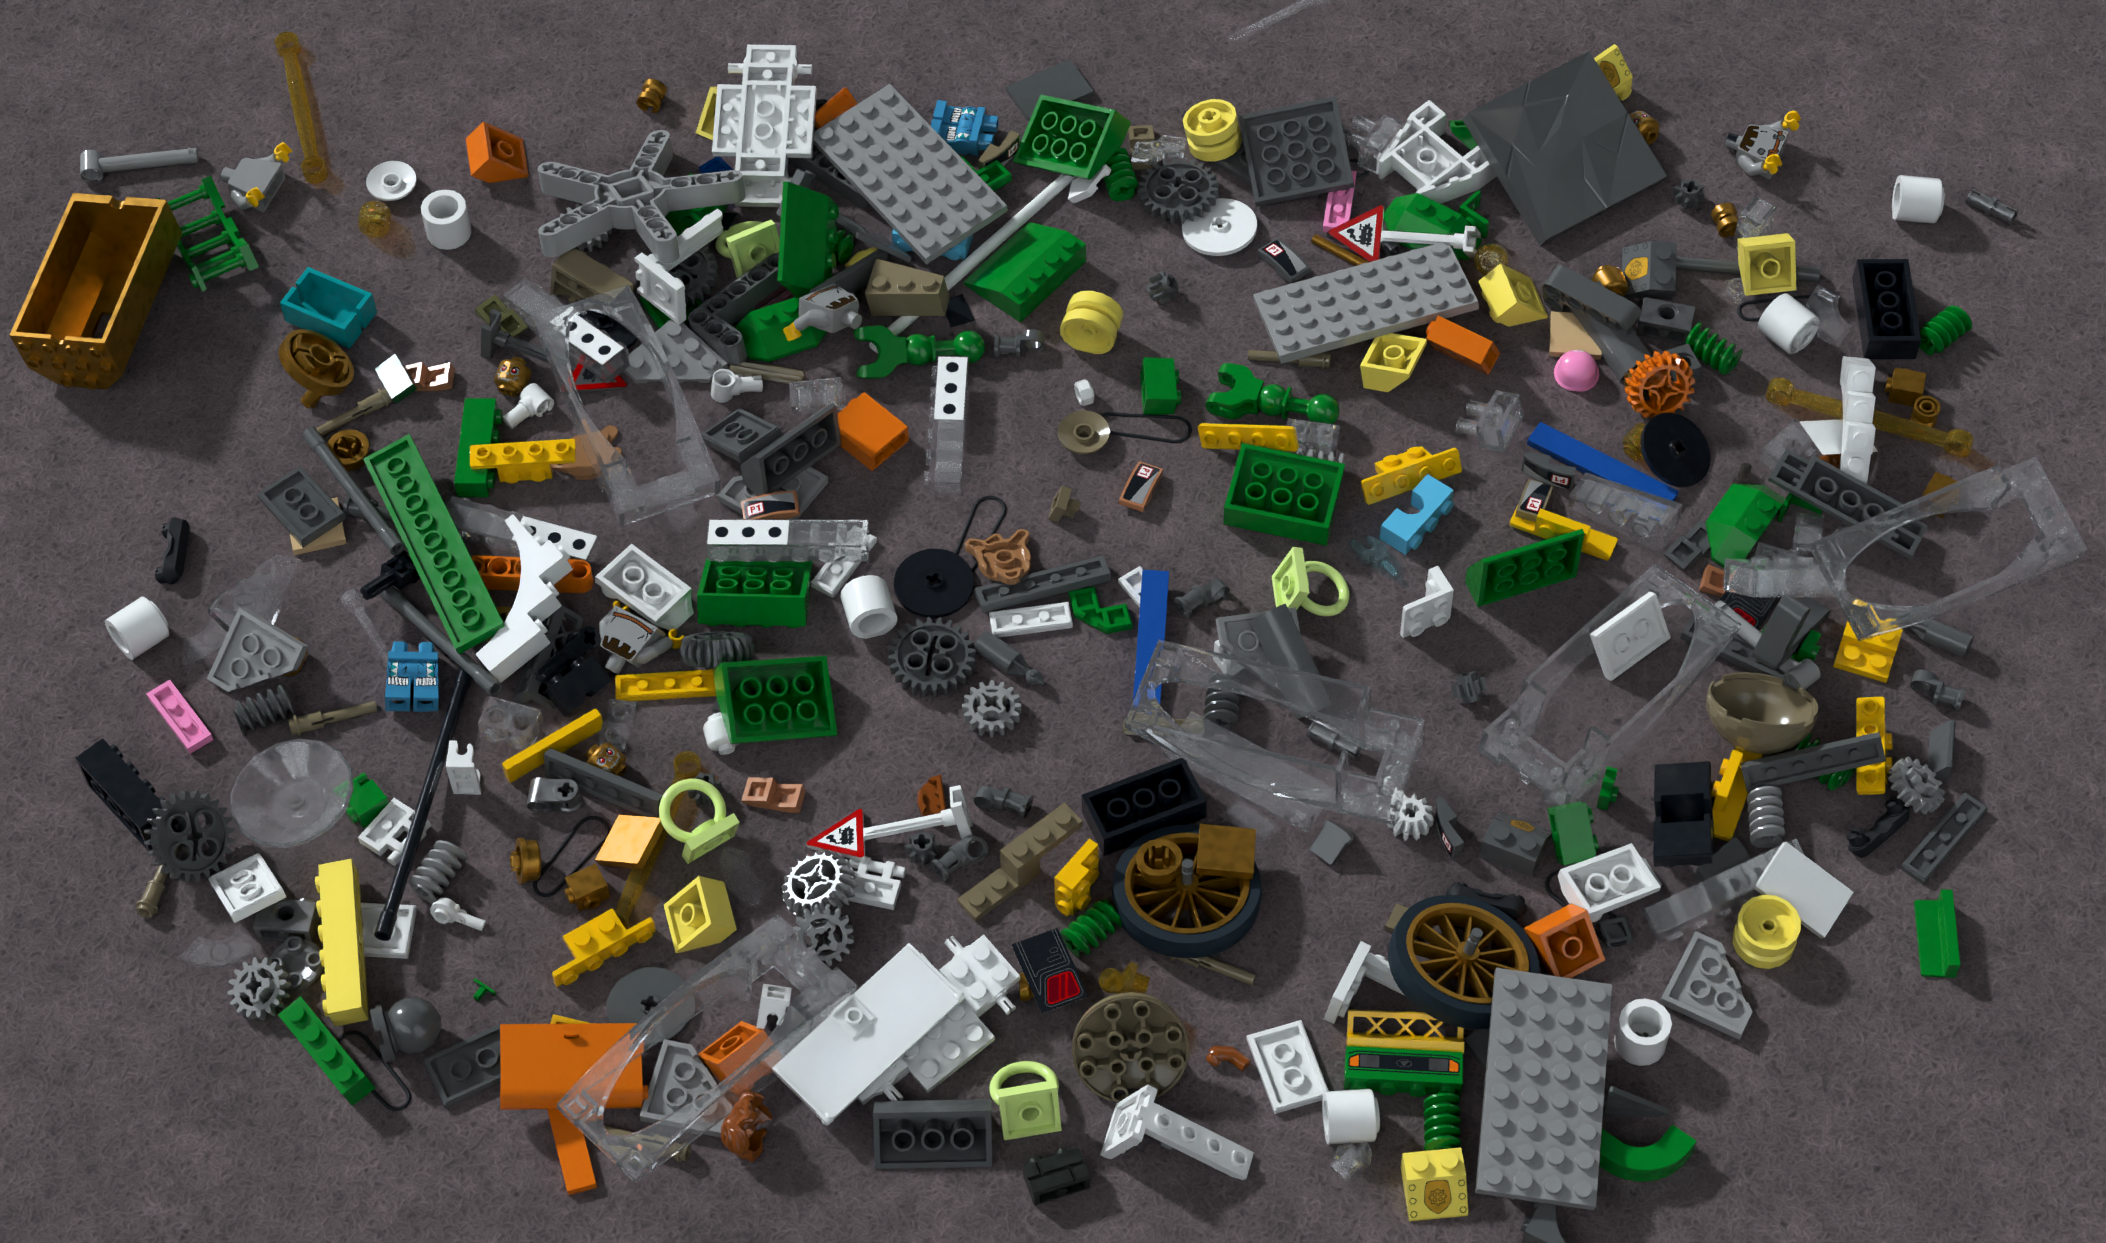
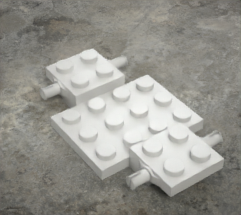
M747 45V53L743 63H728L729 74L743 73L742 85H717L712 154L713 156L736 157L735 170L740 171L743 175L746 197L743 201L735 203V206L779 207L782 201L783 182H791L793 178L788 175L787 158H812L817 88L816 86H795V80L798 74L812 75L813 66L812 64L797 63L796 45Z
M984 934L971 945L964 948L954 936H951L950 940L947 939L944 944L953 952L954 957L939 969V972L952 985H955L964 993L965 999L858 1097L863 1105L873 1097L883 1093L891 1101H902L904 1097L893 1085L909 1073L929 1093L995 1040V1036L979 1017L996 1003L1003 1009L1006 1015H1009L1011 1011L1013 1012L1016 1006L1005 995L1021 978Z

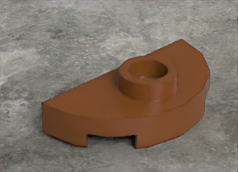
M941 774L929 778L928 782L918 791L917 806L922 817L939 814L941 810H946Z

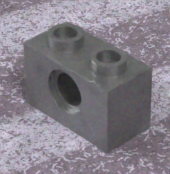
M1645 297L1637 335L1685 345L1686 338L1691 331L1695 307Z
M304 898L299 900L282 899L258 911L253 925L257 938L286 942L291 936H299L301 939H307L314 943L320 920L316 902ZM287 917H292L289 920L283 921Z

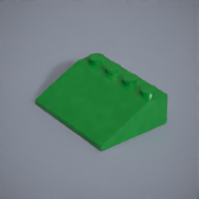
M1040 94L1012 162L1091 180L1122 146L1131 122L1113 109Z
M787 181L783 182L777 281L796 297H803L810 294L811 289L832 277L833 268L836 267L834 244L837 243L838 234L835 229V220L839 217V208L829 196Z
M1028 222L972 273L963 284L1021 323L1086 262V243L1068 231Z
M1242 443L1224 505L1223 525L1327 546L1345 464Z
M1583 529L1483 558L1468 567L1465 583L1477 607L1577 577L1585 534Z
M706 558L697 593L698 624H706L708 626L727 624L736 627L759 625L764 628L772 626H787L788 628L806 626L813 561Z
M827 656L723 662L713 670L716 698L730 744L837 736Z

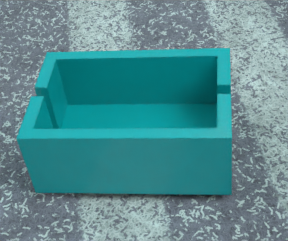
M307 267L296 281L297 288L292 286L280 302L285 322L305 330L320 333L349 349L362 333L361 327L366 328L377 313L372 293L310 267Z

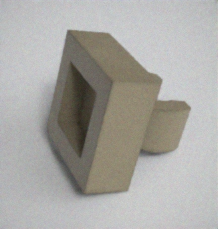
M1061 486L1053 498L1048 520L1059 522L1062 516L1074 518L1075 512L1079 511L1081 502L1069 499L1072 489Z

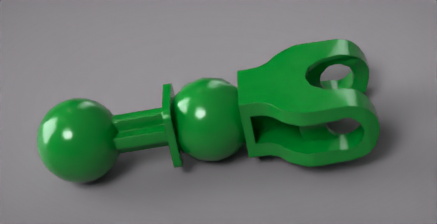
M882 325L859 327L853 330L856 340L871 342L878 351L877 360L874 363L862 365L856 370V376L859 379L884 378L897 365L909 363L913 366L926 365L929 361L934 363L936 357L939 356L968 357L967 364L975 363L981 359L985 352L983 338L974 331H963L954 340L935 341L934 335L927 337L923 334H913L907 338L897 337Z
M1224 363L1220 366L1218 378L1221 384L1233 389L1228 392L1211 393L1205 404L1210 414L1231 420L1241 418L1246 414L1258 415L1259 410L1268 416L1282 414V419L1286 420L1289 411L1307 415L1310 422L1318 427L1331 426L1336 422L1340 414L1338 402L1328 394L1316 395L1311 400L1293 397L1292 387L1288 386L1287 391L1284 387L1277 384H1269L1264 387V380L1255 378L1250 369L1246 366L1232 363Z

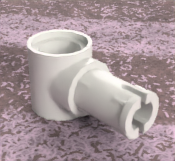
M719 369L713 374L710 395L715 401L724 403L732 399L734 395H740V393L762 392L761 375L739 377L728 369Z
M536 383L529 384L521 392L519 404L503 415L502 419L513 430L528 417H533L534 415L542 417V413L553 408L554 400Z

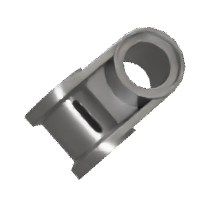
M538 777L533 778L530 782L527 808L532 812L544 810V813H573L582 806L583 801L578 785L571 779Z

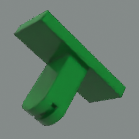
M474 978L473 981L480 988L474 994L473 999L479 1001L487 991L494 996L497 995L493 989Z

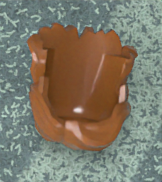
M749 1090L739 1097L738 1102L735 1103L730 1114L723 1121L721 1140L723 1145L732 1154L743 1160L746 1159L754 1162L763 1150L762 1138L767 1134L764 1128L757 1131L756 1126L764 1124L767 1120L772 1121L773 1117L769 1113L768 1107L761 1104L764 1097Z

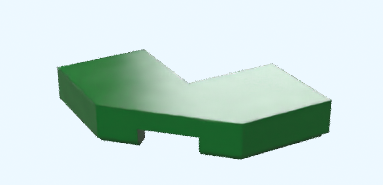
M1095 586L1068 592L1073 615L1080 621L1105 634L1133 629L1127 603L1100 608Z

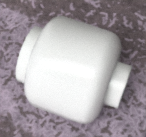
M721 712L708 717V721L703 726L708 748L712 751H719L720 755L734 752L735 747L739 744H730Z

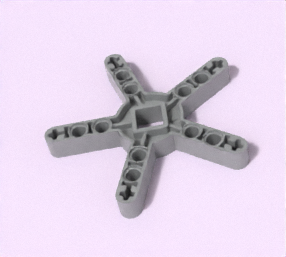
M665 130L653 131L648 135L629 170L619 171L609 176L557 162L543 163L538 167L542 193L584 205L542 225L538 229L542 254L546 257H557L612 228L635 229L659 262H674L680 257L677 235L665 216L669 211L735 204L743 201L746 197L743 175L740 171L728 170L664 178L663 175L673 158L670 133Z

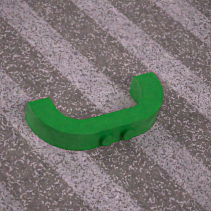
M1672 1124L1663 1137L1655 1144L1647 1147H1633L1624 1144L1602 1129L1599 1167L1625 1180L1638 1182L1659 1180L1673 1174L1687 1162L1694 1153L1697 1140Z

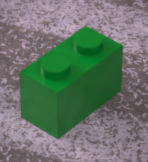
M1143 357L1140 369L1143 414H1174L1176 405L1181 403V390L1176 387V384L1179 383V369H1175L1174 358Z
M1578 801L1547 808L1557 862L1562 865H1568L1596 857L1599 844L1596 835H1592L1591 823H1593L1594 819L1590 807H1587V803Z

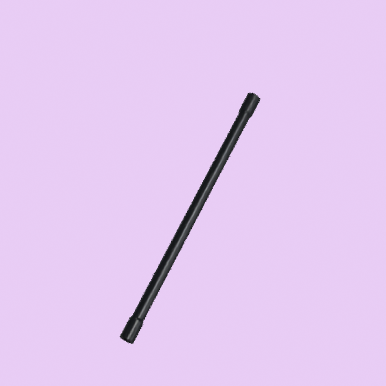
M460 666L387 900L374 932V936L382 941H389L391 939L397 920V912L446 761L449 740L453 738L467 691L473 680Z

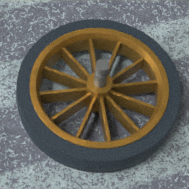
M1199 825L1167 826L1143 835L1125 850L1114 872L1112 899L1116 912L1121 918L1122 927L1140 945L1165 956L1200 958L1222 952L1238 943L1250 931L1258 916L1262 888L1259 870L1255 861L1253 879L1223 877L1210 880L1213 877L1212 875H1195ZM1150 840H1169L1181 849L1182 854H1196L1194 862L1190 859L1183 860L1178 876L1168 883H1151L1143 878L1136 864L1137 851ZM1134 885L1155 889L1156 891L1134 895L1133 889ZM1239 887L1240 896L1217 891ZM1163 902L1148 915L1140 907ZM1210 903L1234 909L1225 916ZM1175 906L1178 908L1172 926L1157 921ZM1196 907H1199L1216 923L1202 927ZM1183 910H1190L1195 928H1177Z
M1440 895L1415 903L1403 914L1395 926L1388 948L1390 971L1402 993L1417 1008L1431 1017L1461 1028H1490L1492 997L1489 998L1483 985L1493 992L1496 968L1539 974L1537 952L1525 931L1511 917L1496 907L1465 896ZM1439 926L1444 937L1431 927ZM1452 926L1464 928L1463 942H1460ZM1419 935L1429 944L1416 941L1414 938ZM1490 942L1500 949L1480 952ZM1415 955L1432 960L1418 962ZM1509 961L1511 967L1497 964L1495 962ZM1447 971L1436 982L1427 974ZM1450 978L1457 980V993L1442 987V985ZM1465 981L1468 982L1476 998L1463 996Z

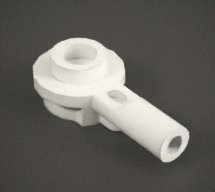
M439 898L430 908L431 915L437 922L442 924L456 921L480 931L483 930L486 924L485 920L467 914L465 910L460 909L459 904L448 898Z

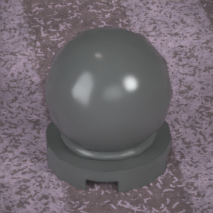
M419 997L404 998L394 1003L388 1012L386 1010L383 1011L382 1005L370 1009L375 1032L381 1030L383 1040H380L381 1045H379L384 1063L396 1061L398 1051L408 1055L420 1054L431 1048L440 1037L441 1016L429 1001Z

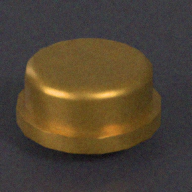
M348 429L334 434L327 443L329 449L346 471L359 469L365 464L363 458L369 456V441L363 433L357 430Z
M517 838L515 851H511V854L514 855H510V867H513L511 871H516L519 884H526L527 881H536L541 874L539 844L536 840Z
M1164 839L1148 841L1139 848L1136 855V864L1145 880L1154 884H1164L1174 880L1179 874L1183 861L1181 849L1175 843Z

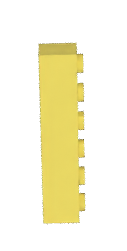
M352 859L318 865L319 876L315 877L317 892L320 893V900L316 902L319 917H322V925H318V934L320 941L323 942V950L319 951L321 965L325 967V974L321 975L322 988L326 992V1000L322 1002L325 1017H330L334 1026L369 1020L359 872Z

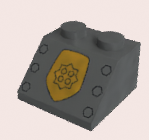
M1649 241L1622 248L1621 271L1628 283V291L1624 297L1672 300L1676 282L1677 242Z
M1500 811L1492 819L1482 841L1480 857L1533 877L1552 832Z

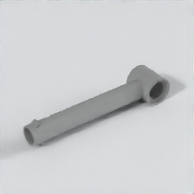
M188 147V149L103 158L99 151L86 150L80 155V177L85 182L97 179L101 181L105 172L198 163L197 148Z
M1721 600L1712 607L1711 613L1755 648L1762 633L1726 605V603ZM1790 657L1779 668L1785 673L1783 676L1785 685L1796 690L1798 686L1807 689L1821 677L1818 666L1810 659H1803L1798 663Z

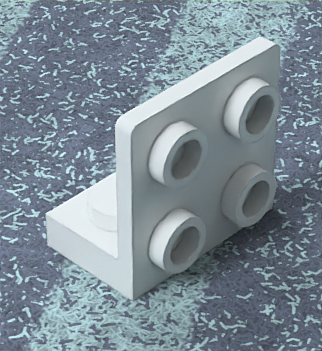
M1439 566L1428 570V578L1425 583V597L1403 606L1400 631L1402 638L1409 635L1412 637L1418 636L1426 628L1433 625L1436 627L1442 626L1450 619L1454 590Z

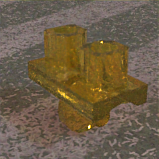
M1130 961L1122 973L1114 968L1105 969L1099 976V985L1107 993L1134 992L1145 994L1150 977L1137 973L1139 964Z

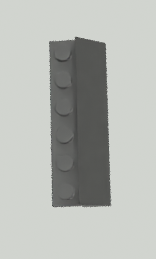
M1786 448L1768 479L1769 482L1909 559L1915 553L1928 527L1926 524L1905 513L1908 508L1906 505L1814 455L1809 461Z

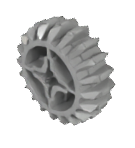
M828 849L824 853L817 850L814 856L807 853L806 859L803 861L797 859L798 865L796 867H789L791 874L784 876L785 884L781 886L784 893L782 895L783 901L791 913H794L796 917L805 918L804 910L806 908L811 913L814 912L815 904L819 905L820 910H824L826 904H830V911L832 912L838 907L841 909L843 905L849 906L848 898L855 896L853 889L857 887L855 871L848 860L844 859L837 852L833 853Z

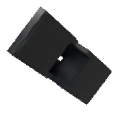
M1711 762L1656 764L1654 773V806L1656 815L1653 846L1654 867L1712 864V853H1715V837L1712 809Z

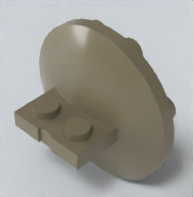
M1134 992L1120 993L1100 1000L1085 1012L1078 1022L1073 1035L1072 1056L1075 1069L1082 1082L1096 1095L1108 1101L1118 1103L1129 1096L1128 1088L1141 1089L1146 1085H1150L1158 1089L1156 1099L1168 1092L1181 1078L1188 1061L1189 1042L1182 1020L1168 1004L1147 994ZM1123 1090L1124 1094L1118 1096L1115 1094V1092Z

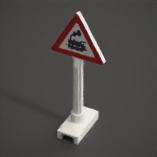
M1383 205L1330 229L1328 232L1369 262L1380 259L1381 242L1383 241L1434 245L1435 243L1450 244L1454 249H1463V252L1469 258H1479V253H1477L1478 251L1474 247H1476L1477 238H1481V233L1476 226H1465L1464 234L1455 233L1454 235L1383 231Z
M961 785L949 787L951 809L941 810L939 814L864 828V813L862 809H858L809 840L806 845L812 850L825 852L828 849L830 852H837L842 857L864 861L866 859L865 841L868 839L940 825L944 827L957 825L961 839L966 836L973 835L970 828L973 827V821Z

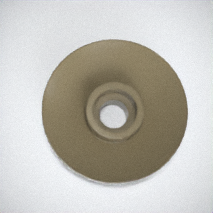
M1081 410L1070 413L1062 419L1058 427L1060 443L1064 448L1076 454L1097 452L1107 444L1110 437V428L1107 421L1101 415L1092 411Z

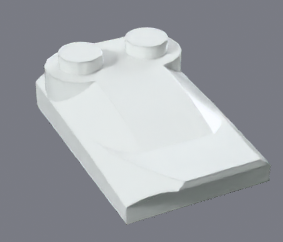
M633 544L629 545L595 576V583L601 586L602 593L605 596L619 599L654 625L669 631L672 628L677 630L694 614L691 602L692 588Z
M1632 843L1560 869L1558 874L1561 891L1568 903L1588 910L1591 922L1600 920L1606 912L1658 892L1662 885L1646 859L1639 855Z

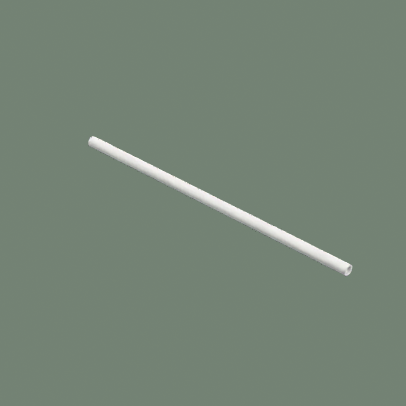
M1061 174L945 276L948 291L1077 177ZM900 316L888 329L895 336H898L919 316ZM870 343V348L878 353L876 346Z

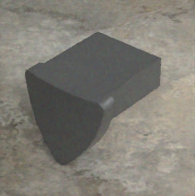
M1326 820L1323 824L1324 828L1310 847V850L1328 864L1334 866L1347 846L1353 841L1354 834L1348 827Z

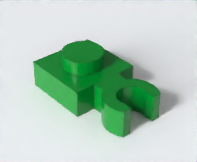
M1607 766L1596 808L1607 811L1609 803L1616 802L1620 788L1615 786L1618 769Z

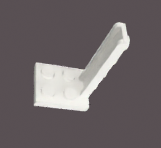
M718 208L709 215H705L692 227L685 229L677 237L680 257L676 261L662 263L653 254L646 256L644 253H640L634 258L635 262L639 264V269L635 271L636 279L640 281L637 293L678 325L686 320L685 286L679 278H674L668 271L723 233L721 222L723 216Z
M1361 941L1332 996L1323 1020L1334 1024L1338 1016L1344 1018L1351 1000L1362 982L1363 976L1404 995L1391 974L1388 959L1384 956L1370 953L1371 946Z
M1146 1085L1116 1104L1101 1150V1156L1113 1159L1125 1153L1126 1150L1133 1146H1137L1142 1142L1143 1136L1146 1134L1231 1177L1241 1180L1247 1178L1254 1152L1154 1103L1158 1089Z

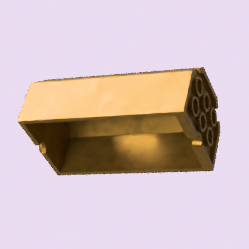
M72 194L9 335L29 369L65 387L74 386L88 389H108L123 375L182 235V231L167 200L126 197L125 201H119L109 195ZM102 315H112L102 339L93 338Z

